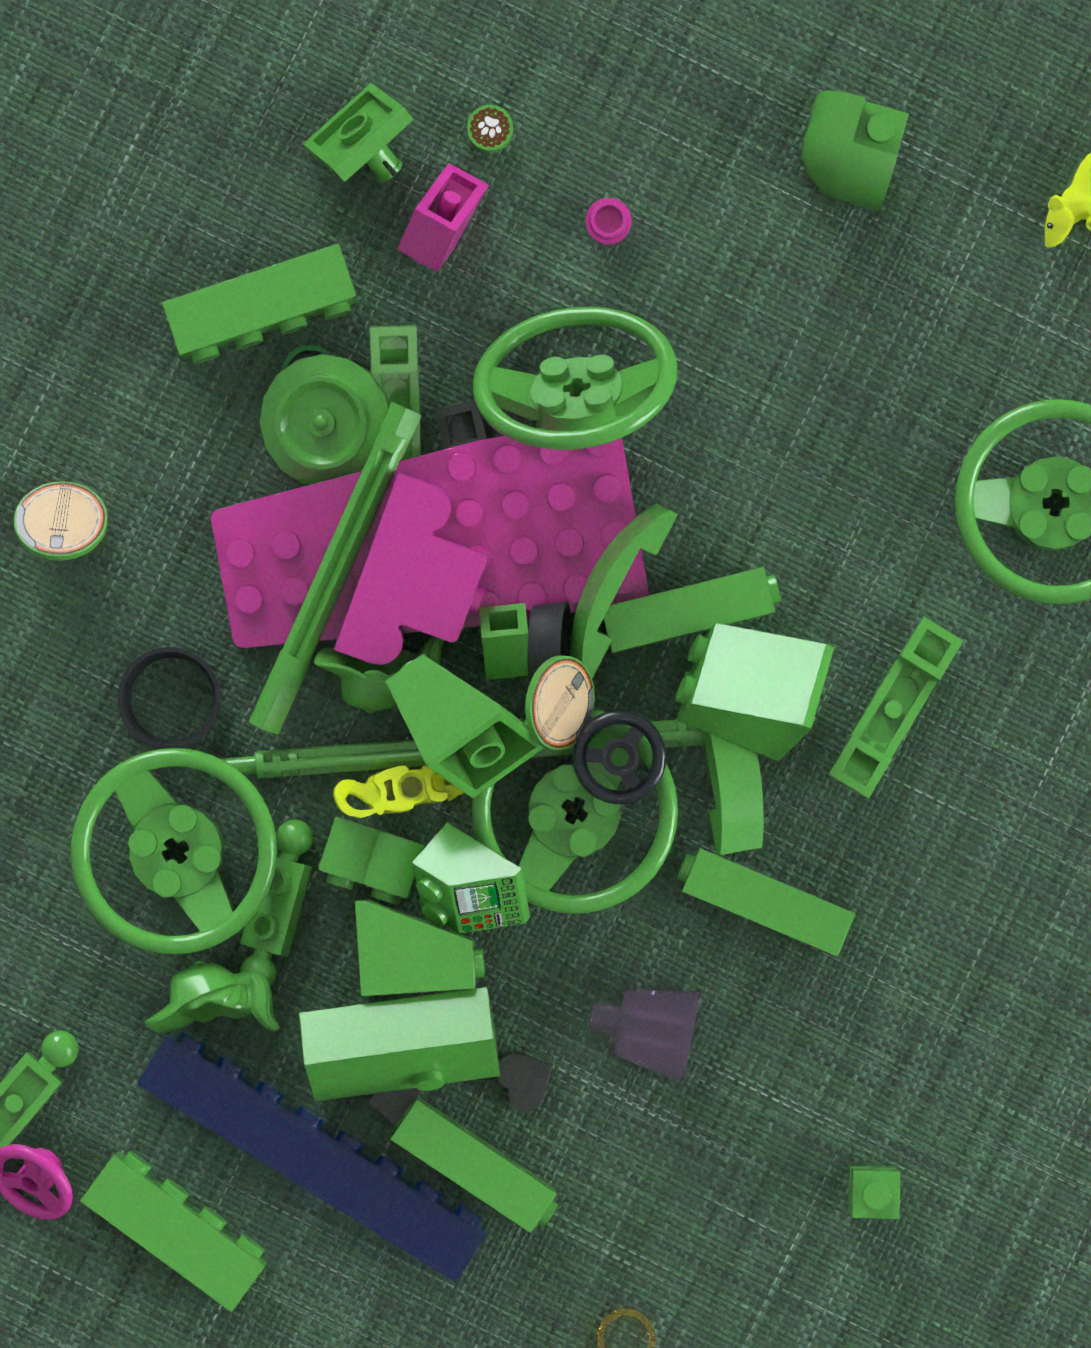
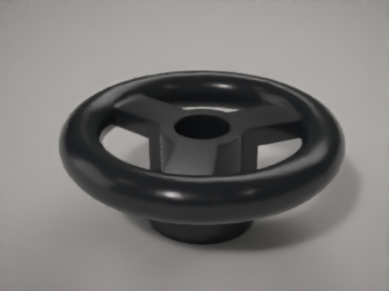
M615 710L594 717L583 727L573 747L572 761L577 779L589 794L606 803L629 804L646 797L656 788L664 774L667 755L661 734L649 720L634 712ZM617 724L631 726L624 738L610 740L603 749L588 747L592 738L605 727ZM644 735L651 746L652 765L648 775L639 783L634 772L639 761V752L636 745ZM623 748L627 751L629 760L626 765L616 766L612 763L610 756L614 749ZM587 762L602 763L603 767L610 774L621 776L627 790H612L599 784L591 775Z

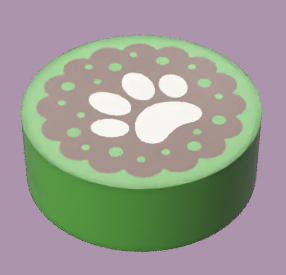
M484 105L477 108L470 115L467 122V134L471 144L477 150L484 153H496L503 150L510 143L513 136V123L510 115L503 108L496 105Z

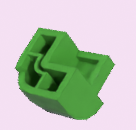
M821 91L816 95L802 145L801 160L803 161L807 176L817 186L819 192L833 199L879 212L893 174L909 113L865 101L866 97L838 91Z

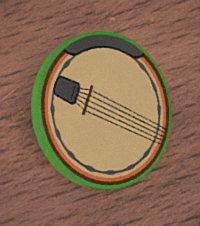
M52 482L33 489L23 497L14 514L15 533L20 543L32 554L48 560H70L89 553L102 541L108 526L107 510L102 499L88 487L73 482Z
M558 655L546 660L537 669L529 684L525 701L527 726L534 740L544 748L564 750L573 746L577 742L583 727L592 718L595 701L594 685L588 669L577 658Z

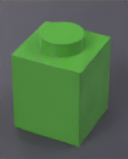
M525 603L479 607L486 680L528 676V624Z
M849 1165L848 1213L852 1218L899 1219L900 1171L895 1166Z

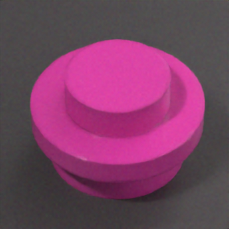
M603 198L593 203L587 211L585 220L589 235L596 242L604 245H613L622 241L628 235L632 223L631 214L627 206L614 198Z

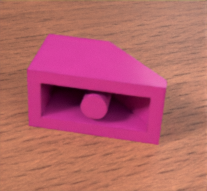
M448 163L415 208L397 250L410 256L417 263L426 265L438 272L454 250L489 185Z

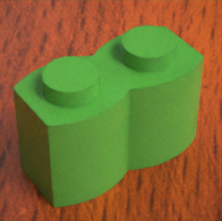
M335 816L318 870L328 873L326 882L352 890L354 883L357 882L372 887L371 897L397 904L399 896L406 899L410 897L415 881L412 862L426 845Z

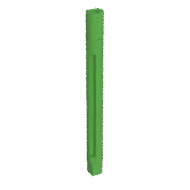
M391 402L354 491L284 647L279 652L249 719V723L262 730L279 734L309 668L310 660L399 461L403 458L422 415Z

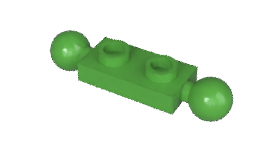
M298 819L284 822L277 830L276 840L281 854L280 858L277 857L274 878L265 901L258 912L245 925L240 944L253 947L255 950L252 956L243 961L239 973L243 971L262 973L267 978L270 987L275 982L277 975L276 966L271 960L272 955L289 956L312 871V866L298 863L299 856L305 854L313 843L311 828L304 821Z
M58 1030L48 1034L41 1047L43 1056L38 1060L29 1051L26 1052L0 1083V1148L11 1145L64 1082L53 1071L57 1067L69 1066L78 1056L79 1045L71 1033Z

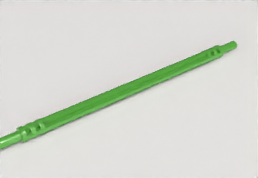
M677 719L650 721L661 734L665 748L705 745L703 731L677 721ZM414 739L255 751V756L220 758L235 767L243 775L257 774V779L390 769L397 766H426ZM574 745L564 750L544 748L531 758L572 755Z

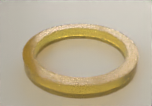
M633 1309L616 1310L606 1316L599 1326L597 1333L598 1347L605 1348L603 1334L607 1325L613 1319L620 1316L636 1317L648 1329L649 1345L647 1348H654L655 1346L654 1328L649 1319L639 1311Z

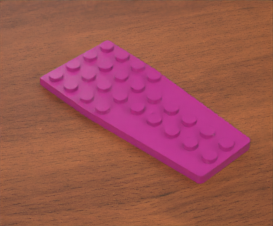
M499 436L399 461L319 641L335 640L339 637L398 472L435 484L444 489L450 497L452 505L450 518L439 530H434V534L485 553L486 564L478 586L486 590L480 607L525 603L527 621L530 620L531 610L534 605L568 601L571 613L576 612L583 588L597 561L619 532L636 518L622 438L584 449L552 450L528 446L506 436ZM362 471L223 507L213 512L211 516L212 529L232 638L236 646L248 648L285 644ZM641 548L611 605L649 596ZM479 610L477 615L468 612L462 628L480 626ZM400 625L403 633L421 632L410 627Z

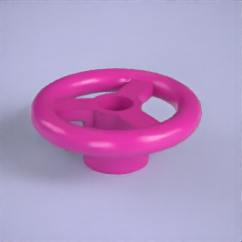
M11 1144L0 1148V1193L10 1204L29 1216L46 1220L59 1218L68 1212L73 1201L72 1188L63 1172V1165L60 1159L54 1153L44 1148L34 1149L20 1144ZM17 1158L25 1161L17 1173L4 1171V1164L8 1159ZM53 1184L57 1188L59 1199L49 1190ZM15 1188L23 1189L25 1192L35 1195L43 1205L27 1199Z

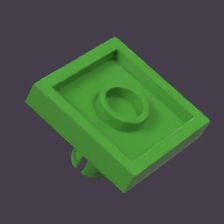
M370 83L303 145L316 160L343 182H346L365 163L375 174L378 181L385 182L393 176L383 165V162L388 167H391L395 173H398L402 167L401 160L393 154L386 144L414 119L401 104Z

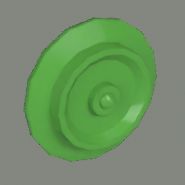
M321 354L299 359L276 375L263 397L260 426L265 448L280 470L302 484L311 485L360 472L363 470L371 453L374 440L389 407L386 394L372 374L349 358Z

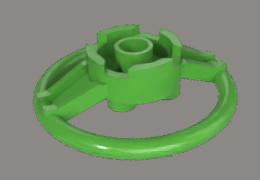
M592 306L558 309L539 314L518 323L500 335L488 347L475 369L473 395L477 408L483 418L491 427L509 439L542 449H584L623 438L652 420L668 402L671 394H673L678 372L677 360L667 338L656 327L638 316L605 307ZM576 325H598L623 330L644 341L656 356V359L620 371L615 369L614 361L608 355L569 359L551 357L541 363L538 375L497 367L511 350L524 341L550 330ZM500 408L529 420H535L537 428L510 418Z
M1064 399L1042 400L1019 406L1005 413L991 423L975 440L959 472L955 496L958 527L968 552L981 570L1005 590L1031 601L1047 604H1071L1091 599V579L1077 584L1059 586L1045 585L1027 580L1013 573L996 559L985 544L976 522L978 520L1014 528L1017 535L1027 542L1030 547L1048 552L1068 549L1091 535V469L1079 464L1075 460L1058 456L1039 459L1025 467L1017 477L977 480L980 469L990 451L1001 439L1018 427L1047 418H1068L1091 424L1090 404ZM1052 492L1059 494V499H1063L1065 503V508L1058 511L1057 517L1050 516V508L1044 509L1042 504L1043 500L1051 497Z
M594 709L591 719L605 712ZM617 724L605 727L597 734L588 747L603 749L610 740L624 738L631 726ZM643 735L636 747L640 758L650 771L652 750L648 740ZM616 748L612 751L610 758L614 765L624 766L629 760V755L625 749ZM587 762L591 775L599 784L606 788L617 790L621 776L610 774L603 767L602 763ZM667 763L662 779L656 786L659 800V821L657 832L648 854L629 876L616 885L605 890L583 895L560 894L549 890L577 856L585 857L602 849L615 835L621 819V804L606 803L589 794L577 779L573 764H564L546 773L535 785L529 801V823L533 831L518 866L522 869L527 902L534 906L559 913H590L624 902L645 887L666 860L677 828V794ZM494 783L472 799V823L476 841L504 857L496 842L491 823L490 808ZM575 797H579L585 801L582 809L588 815L583 822L576 819L574 824H570L564 820L567 812L561 807L566 799L573 802Z
M164 748L147 751L133 756L111 769L96 783L84 800L74 824L71 840V862L74 879L79 893L92 915L104 928L122 941L136 948L160 954H187L202 951L220 944L239 932L253 918L265 901L274 878L277 863V840L274 823L269 809L256 787L245 775L226 761L205 752L186 748ZM162 767H186L208 773L229 786L247 807L255 825L258 838V863L249 891L235 910H233L219 872L225 850V843L219 826L207 813L188 805H179L149 770ZM114 791H116L134 830L129 837L128 846L130 849L129 859L135 875L147 889L156 892L162 897H174L200 932L172 936L142 930L119 916L101 895L91 869L90 840L95 820L101 808ZM172 838L177 843L186 841L189 850L184 852L187 859L181 864L177 859L168 860L165 851L170 849L167 843Z

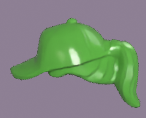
M432 636L424 643L418 653L401 650L397 658L390 663L382 665L371 664L338 652L334 648L320 650L315 657L314 663L318 667L340 677L341 695L346 704L366 710V712L371 714L376 711L391 709L397 705L385 681L400 671L404 664L415 660L423 654L440 665L441 648L445 640Z
M197 961L194 965L173 975L170 982L169 1004L144 1022L149 1029L155 1032L171 1033L186 1027L195 1020L206 1023L219 1016L237 1019L252 1014L263 1027L271 1031L280 1029L273 1014V998L270 984L262 973L243 971L233 974L232 971L216 963H204L203 961Z

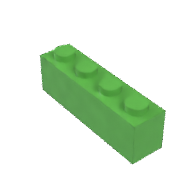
M338 243L164 301L162 304L179 355L184 361L192 358L193 364H199L219 357L218 349L236 344L237 349H245L264 341L263 334L280 329L282 335L302 330L308 326L306 320L323 314L325 320L344 316L352 311L350 305L358 303V299Z
M119 1151L115 1153L80 1201L232 1312L268 1263V1260L261 1256L265 1251L264 1248L245 1234H242L239 1239L224 1229V1226L227 1224L226 1220L212 1209L204 1206L200 1211L187 1202L186 1199L189 1193L172 1180L166 1179L162 1183L148 1173L152 1168L151 1165L131 1151L126 1156Z

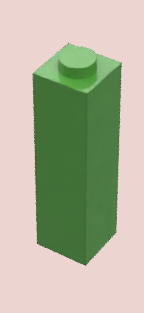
M761 567L610 605L603 618L606 635L613 639L609 646L612 655L708 631L715 623L732 625L772 615L775 613L774 603L781 602L775 575L766 576L765 568Z
M701 848L697 849L695 856L688 853L685 855L676 879L684 882L680 890L684 893L837 957L856 914Z
M418 1096L413 1098L390 1132V1140L530 1233L537 1224L544 1227L557 1209L558 1203L553 1201L557 1193L553 1186Z

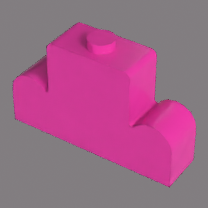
M398 472L334 650L371 664L382 665L390 663L397 658L402 650L404 635L400 625L448 642H455L459 638L467 613L477 615L486 590L478 586L486 564V555L482 551L434 534V530H439L443 527L451 515L452 505L450 497L444 489L427 481Z

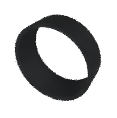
M568 601L540 604L532 607L527 648L529 684L537 669L546 660L558 655L570 656L572 617Z
M176 647L157 648L142 654L125 671L118 690L119 712L128 730L143 743L159 749L183 748L201 739L214 724L220 707V689L216 676L209 665L196 654ZM164 658H180L197 665L208 677L214 694L213 710L207 723L196 734L177 741L162 740L147 733L136 721L131 707V691L138 675L151 663Z

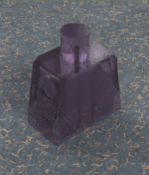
M624 988L620 1007L593 1002L588 1029L614 1034L612 1055L676 1080L684 1081L701 993L696 990Z

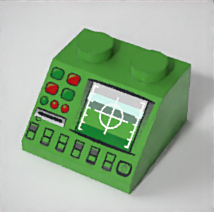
M446 823L412 862L417 883L416 887L422 905V913L436 926L443 927L446 925L461 934L524 924L530 918L522 869L449 823Z

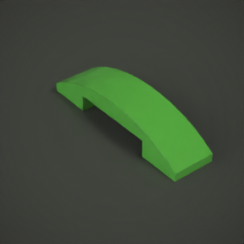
M417 325L370 326L371 374L386 394L388 407H390L391 402H394L420 414ZM420 420L400 461L421 456Z
M658 503L643 511L619 532L597 561L583 588L572 626L570 657L580 660L588 669L591 678H593L613 640L598 630L639 549L642 548L656 556L678 515Z
M926 617L921 619L846 741L828 773L830 777L864 798L869 799L936 683L940 681L963 643L962 639Z
M691 671L685 672V676H690ZM703 731L716 809L709 810L716 855L762 848L764 812L757 752Z

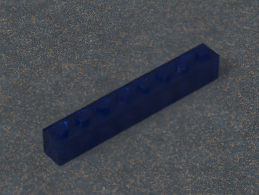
M182 1031L179 1037L172 1033L165 1037L137 1082L139 1086L449 1279L457 1282L486 1235L487 1229L480 1225L483 1220L480 1215L462 1204H459L456 1210L440 1201L443 1193L421 1179L416 1185L400 1176L404 1170L400 1165L383 1155H379L377 1160L371 1158L361 1151L364 1144L347 1132L340 1130L337 1136L321 1126L324 1119L312 1110L300 1105L297 1111L281 1102L285 1095L264 1081H260L258 1086L252 1084L242 1077L245 1070L235 1062L224 1056H221L218 1062L202 1052L205 1045L193 1036Z

